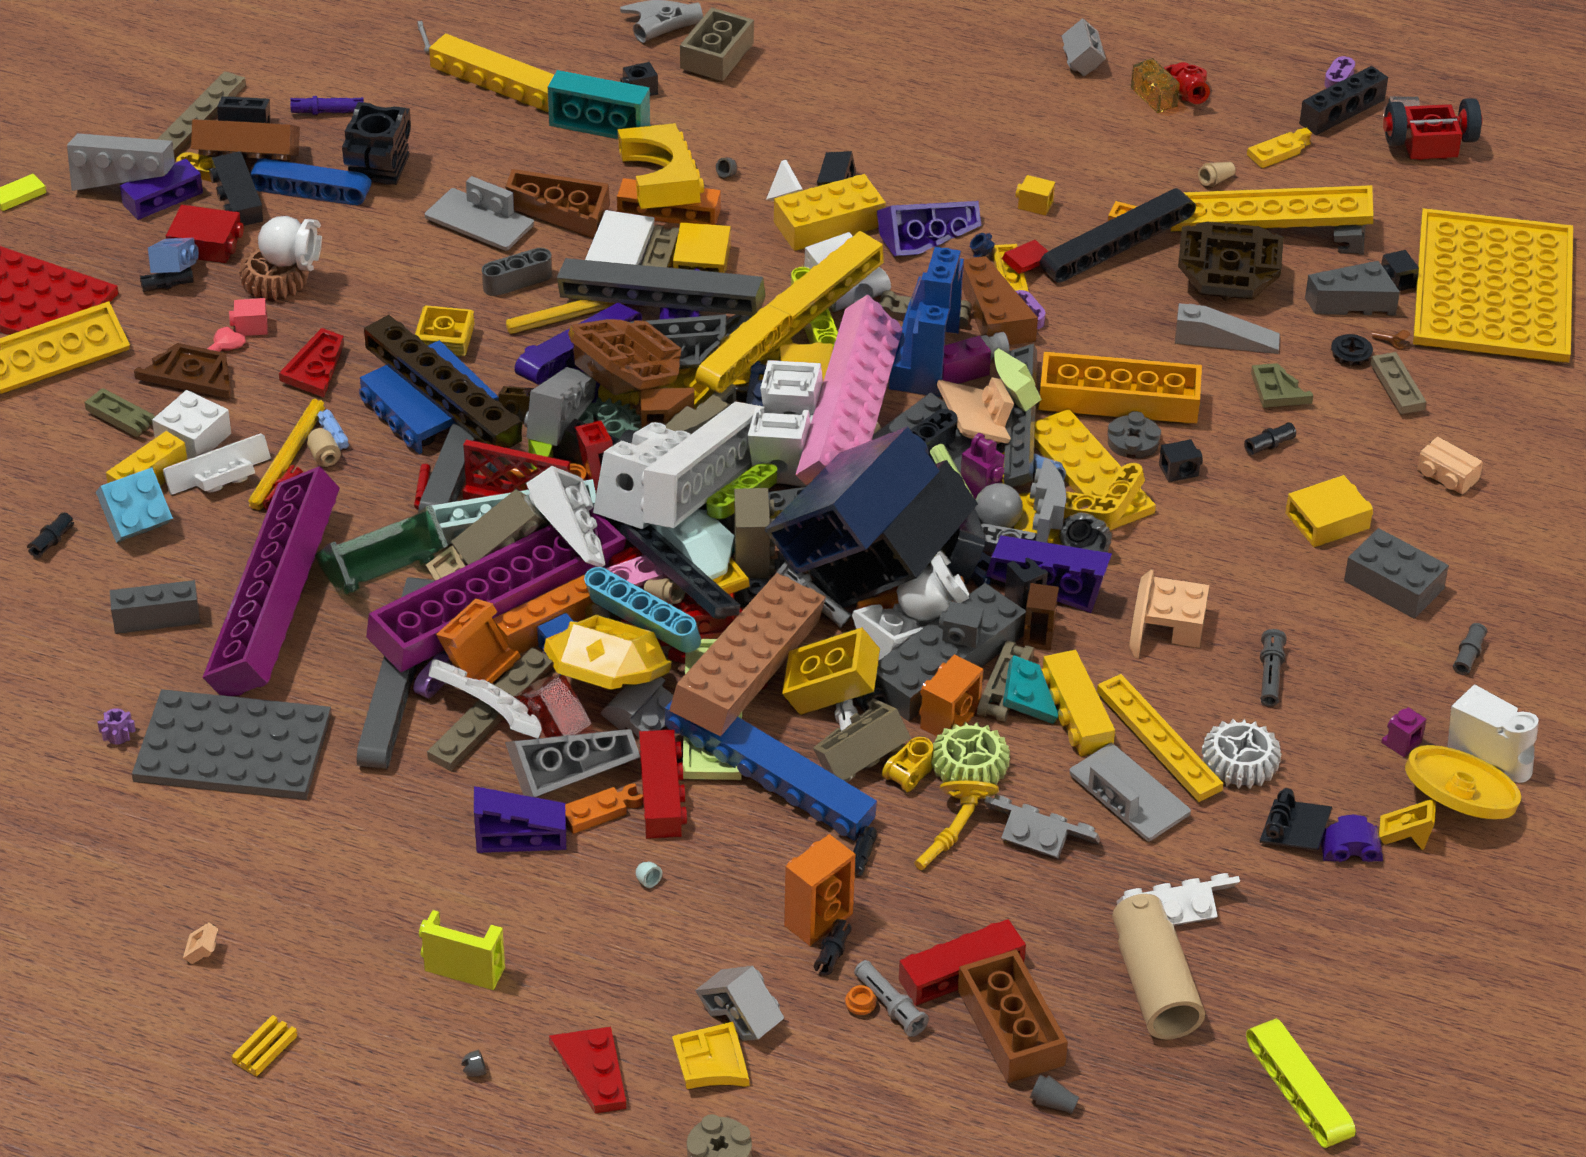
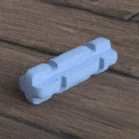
M328 409L323 412L320 411L318 413V421L323 429L332 434L340 451L343 448H348V438L343 433L344 431L334 418L332 412Z

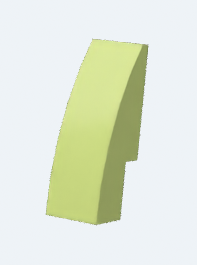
M999 348L995 350V365L999 376L1011 399L1026 412L1042 400L1035 387L1036 384L1026 364Z

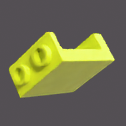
M432 910L428 920L424 919L419 929V937L422 938L421 957L424 958L425 971L494 990L505 969L503 928L491 925L485 937L480 938L441 927L439 911Z

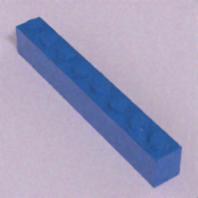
M672 701L665 707V726L669 730H674L675 734H680L683 737L686 736L698 748L704 747L706 751L713 754L719 761L728 763L734 768L737 766L738 771L743 776L754 779L762 784L766 790L777 793L791 805L805 810L815 820L823 821L834 828L838 834L847 836L855 841L860 836L861 828L866 825L869 826L875 819L877 800L738 716L722 736H719L669 711Z

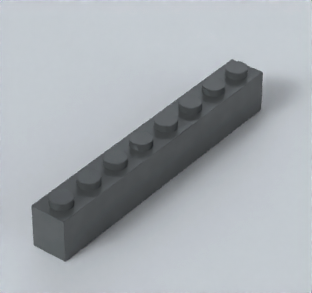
M565 258L557 276L561 298L754 316L761 309L766 297L762 276Z

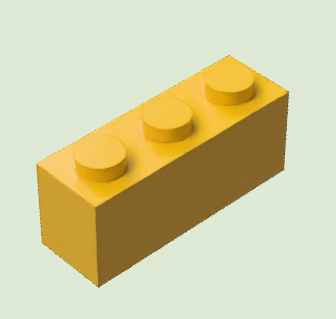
M165 431L106 472L107 483L153 468L158 483L161 486L166 482L163 469L187 460L185 442Z

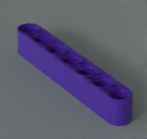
M616 303L580 323L605 319L624 320L627 322L642 321V314L621 303ZM569 329L520 355L515 363V374L537 385H541L563 369L576 366L573 344L568 336Z

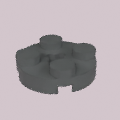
M1133 411L1129 415L1119 417L1109 423L1107 431L1108 446L1113 452L1123 457H1127V454H1136L1135 458H1145L1157 451L1161 438V429L1152 420L1145 418L1143 413Z

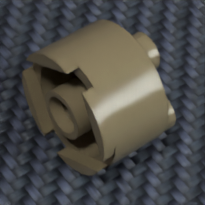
M714 1114L707 1115L688 1135L687 1157H752L750 1130L747 1126L734 1119L718 1117Z

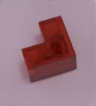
M559 674L537 680L513 696L529 709L527 712L529 716L535 715L540 720L543 733L547 738L576 735L592 724L565 675Z

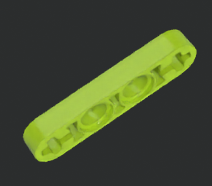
M770 463L757 464L707 498V515L715 519L727 518L734 513V489H769L777 483V467Z

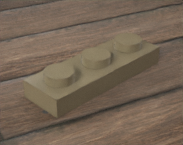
M1392 352L1372 356L1371 366L1400 414L1425 410L1427 402L1398 354Z

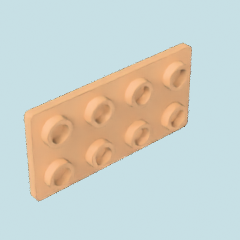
M992 377L989 385L984 390L938 380L937 387L948 409L957 414V427L962 435L974 438L976 434L982 433L988 441L993 440L997 444L1000 442L1009 444L1011 438L1005 425L1014 402L1001 379Z

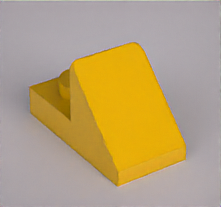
M1430 799L1381 815L1379 836L1383 844L1386 845L1412 837L1423 850L1435 824V800Z

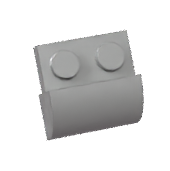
M662 677L651 682L636 685L627 684L600 714L619 730L631 729L639 737V731L662 730L665 727V707L672 701L673 694L662 686L665 682V679Z

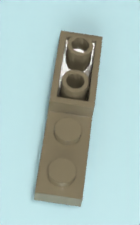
M731 384L722 393L714 391L712 396L700 404L696 410L686 406L680 413L672 417L671 421L665 425L666 428L673 431H685L691 435L736 402V385Z

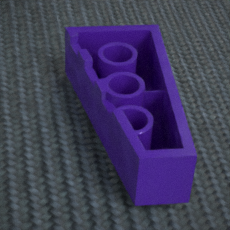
M1000 535L986 576L1006 583L1007 563L1014 561L1019 564L1020 568L1029 569L1025 564V558H1030L1042 570L1045 569L1048 572L1047 585L1059 587L1058 602L1092 613L1112 553Z

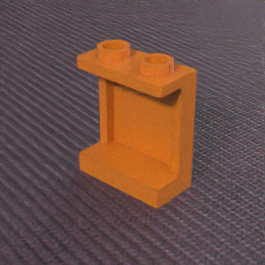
M475 599L443 627L436 636L452 664L467 672L466 677L485 680L494 684L497 678L513 667L521 655L518 651L508 647L492 619L497 613L493 603Z

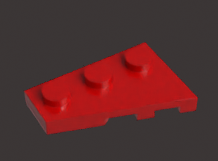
M321 328L279 372V380L325 397L344 346V336Z

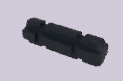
M867 825L861 828L860 837L857 839L853 850L856 854L855 876L857 877L863 875L866 868L865 865L873 848L872 845L877 838V830Z

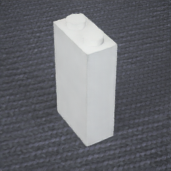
M605 210L585 260L642 265L654 230V217Z

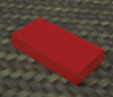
M1032 240L1006 251L1002 260L1018 274H1022L1040 266V260L1048 250L1038 241Z

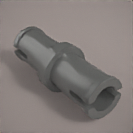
M1480 623L1471 624L1466 638L1460 642L1459 654L1453 664V669L1458 674H1469L1475 658L1480 656L1482 651L1481 644L1487 634V628Z

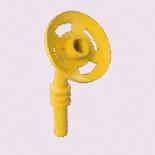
M950 781L940 785V791L960 799V805L963 806L950 827L940 832L934 838V843L914 861L915 866L919 870H923L942 851L946 852L958 841V835L973 813L975 806L978 805V800L999 793L997 785L980 781Z

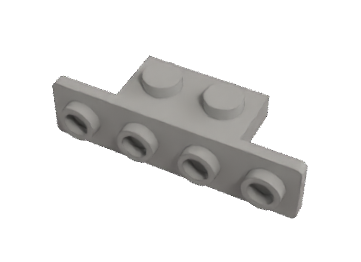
M995 795L994 798L986 796L984 802L988 808L1010 815L1001 837L1003 841L1056 859L1060 857L1067 835L1099 844L1100 837L1098 833L1094 832L1095 828L1088 824L1079 822L1078 826L1066 823L1067 818L1061 815L1051 813L1050 817L1039 814L1040 810L1031 805L1023 804L1022 808L1012 805V800L1001 795Z

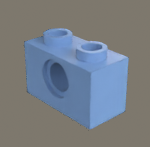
M194 238L163 239L148 247L150 272H181L197 263L196 260L198 259L199 252L197 245L194 244Z

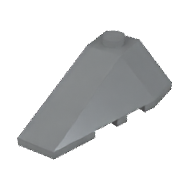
M1179 303L1175 344L1278 354L1280 333L1207 306Z

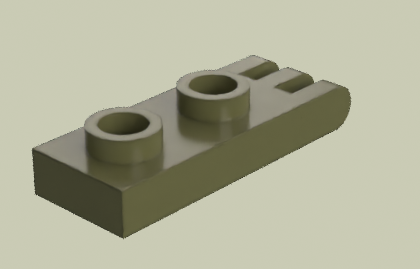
M104 388L84 402L86 411L136 437L142 434V430L146 431L150 427L149 425H153L152 419L155 418L152 413Z

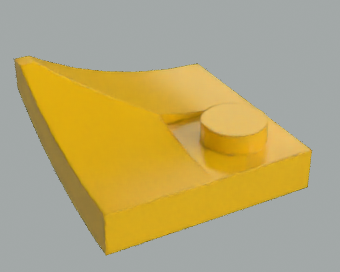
M733 1022L672 1036L673 1046L686 1089L711 1085L750 1086L745 1061Z

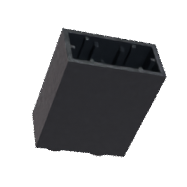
M947 460L935 464L939 469V473L866 550L811 569L830 597L842 608L916 579L978 505L965 486L961 475L952 468Z

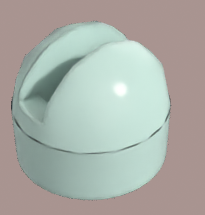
M643 862L636 868V878L647 888L656 886L661 880L662 869L653 862Z

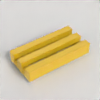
M272 1015L231 1056L232 1063L257 1077L298 1036L297 1029L292 1026L288 1028L287 1023L284 1021L279 1023L277 1017ZM280 1034H283L281 1038L270 1048V1044ZM260 1054H264L254 1065H251Z

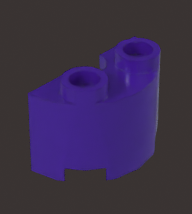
M1353 814L1338 817L1339 822L1329 827L1326 826L1321 840L1323 861L1342 862L1352 855L1362 858V861L1367 862L1383 861L1378 826L1367 822V817Z

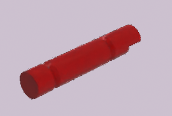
M422 464L420 466L414 507L418 510L420 500L430 478L431 466L429 464Z

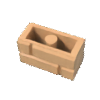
M1436 437L1430 445L1421 450L1417 470L1424 476L1431 477L1442 483L1446 488L1463 495L1469 490L1470 486L1472 487L1478 482L1483 462L1447 441Z

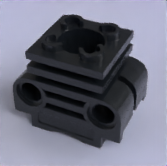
M357 103L353 117L345 129V141L342 145L343 163L345 166H348V171L363 173L370 178L371 182L397 185L410 155L408 151L409 143H407L411 131L410 108L396 106L379 107L371 103Z

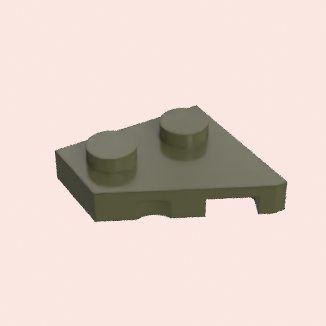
M1278 363L1252 365L1251 375L1263 408L1312 404L1313 393L1311 391L1304 392L1299 388V381L1287 374L1286 370Z

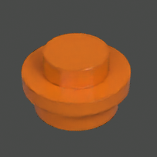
M858 985L847 993L845 1005L853 1014L866 1015L875 1009L876 996L869 987Z

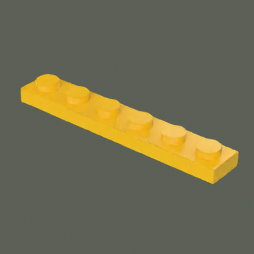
M1122 674L1098 684L1097 693L1198 802L1223 790V782Z

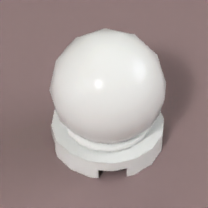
M289 216L272 218L262 226L259 232L258 245L260 252L273 265L280 267L292 266L297 263L300 270L312 271L314 270L312 262L319 260L322 236L317 235V228L321 224L318 220L305 219L301 224L297 219Z
M941 551L931 560L932 564L926 566L916 579L898 586L897 595L900 607L908 616L914 619L931 621L940 617L942 611L946 612L952 600L962 603L969 599V592L960 575H952L947 567L951 562Z

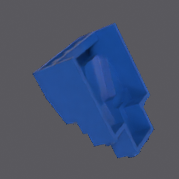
M934 247L927 273L923 272L922 276L918 277L903 321V330L890 373L889 389L923 395L932 393L936 397H941L937 382L942 380L945 332L959 334L964 267V259L960 258V250Z

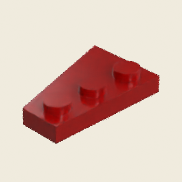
M611 1026L549 1035V1044L561 1057L562 1064L576 1080L577 1087L595 1114L626 1109V1098Z

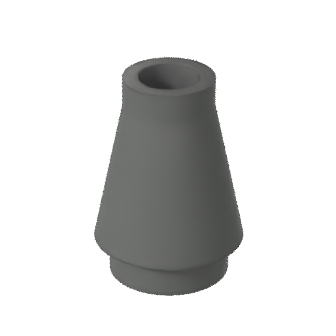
M1042 1075L1039 1076L1030 1095V1098L1036 1101V1105L1066 1111L1070 1114L1073 1113L1079 1100V1096L1070 1092L1051 1076L1046 1078Z

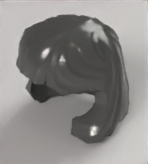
M1080 512L1070 515L1065 519L1062 530L1059 531V539L1063 546L1107 553L1112 542V534L1104 521L1096 519L1088 513Z

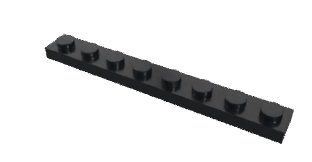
M605 517L612 526L650 559L655 566L661 569L668 578H671L684 592L693 598L697 604L703 607L710 616L716 619H725L728 616L739 615L740 604L654 527L648 525L644 529H640Z

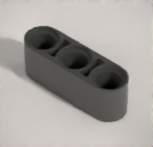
M535 248L484 264L482 266L484 293L490 296H498L549 280L552 277V254L546 248Z

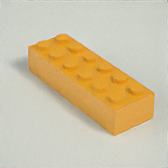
M1044 352L1040 397L1042 400L1039 401V410L1062 412L1070 409L1072 413L1114 417L1129 415L1133 411H1138L1150 420L1197 424L1202 365Z

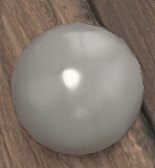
M1002 483L991 484L982 489L976 498L978 505L975 507L981 524L1012 528L1020 520L1023 512L1022 500L1018 492L1011 486Z

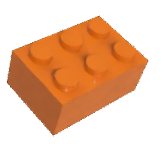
M830 834L822 840L814 842L807 851L798 857L792 858L785 866L784 926L809 946L830 932L832 924L836 919L846 920L853 914L856 854Z

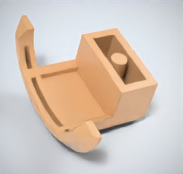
M1153 569L1145 573L1141 577L1130 636L1129 647L1134 657L1139 659L1144 623L1174 627L1171 644L1200 648L1209 585L1154 577Z

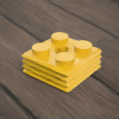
M424 306L415 335L427 346L440 340L457 357L464 356L467 353L475 325L474 311Z

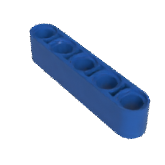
M270 159L257 160L250 173L256 191L349 205L362 204L371 187L370 178L360 172Z

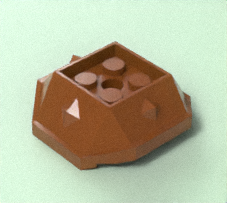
M605 319L571 325L568 336L573 344L575 365L614 396L676 383L679 375L682 348L648 322L634 321V323H630L624 320Z

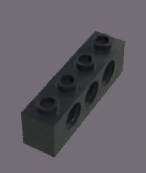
M1370 66L1302 101L1299 124L1310 130L1314 135H1318L1385 100L1388 76Z

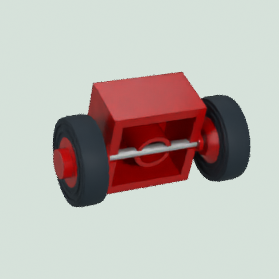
M1475 98L1461 100L1458 116L1455 115L1452 104L1404 106L1402 102H1389L1385 109L1383 129L1387 143L1390 146H1400L1405 143L1410 159H1446L1459 156L1461 139L1467 143L1479 140L1483 119L1479 102Z

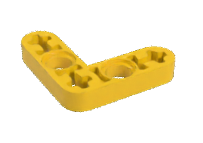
M1129 463L1122 466L1102 496L1066 492L1064 518L1083 512L1093 515L1096 519L1104 521L1106 524L1117 522L1121 519L1145 482L1142 466L1137 463ZM1119 492H1125V493L1120 494V495H1115V494H1117V493H1119ZM1084 506H1090L1086 509H1080Z

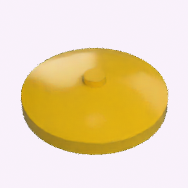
M1420 746L1411 751L1405 764L1406 774L1417 788L1435 801L1458 812L1485 819H1505L1514 815L1520 804V790L1506 774L1486 761L1466 752L1443 746Z

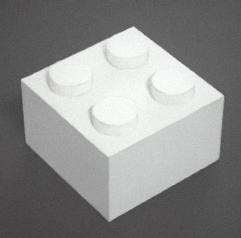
M188 390L152 419L155 438L165 431L185 442L187 459L212 451L231 434L229 410Z

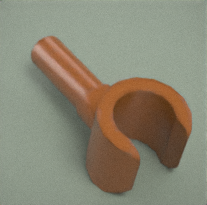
M1401 330L1396 335L1373 332L1372 338L1391 342L1397 350H1401L1410 344L1409 341H1405L1410 336V333L1406 330Z

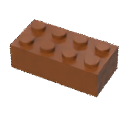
M192 119L191 149L198 150V155L218 157L219 152L227 155L241 151L242 155L247 153V158L267 159V155H272V159L291 161V156H299L300 127L288 124Z
M1017 950L959 967L958 992L1007 1083L1065 1066L1068 1041Z

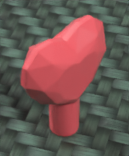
M229 327L220 328L214 335V344L207 349L219 352L238 349L246 342L245 336L234 332Z

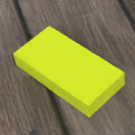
M34 174L0 187V209L5 211L47 193L46 186Z

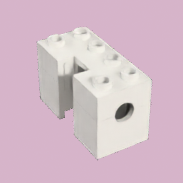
M770 360L767 362L760 388L765 413H761V407H755L748 433L752 467L760 463L775 465L777 467V483L805 485L795 474L823 385L821 363Z
M654 422L635 432L632 444L620 441L605 450L593 513L640 529L650 525V523L643 522V512L641 511V501L644 497V486L641 483L642 473L644 469L690 436V433L667 429L664 424Z

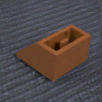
M694 388L640 390L641 429L654 422L666 425L675 414L680 413L686 406L694 409Z

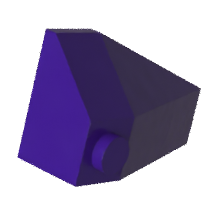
M979 201L892 205L877 210L880 237L894 256L918 255L981 226Z

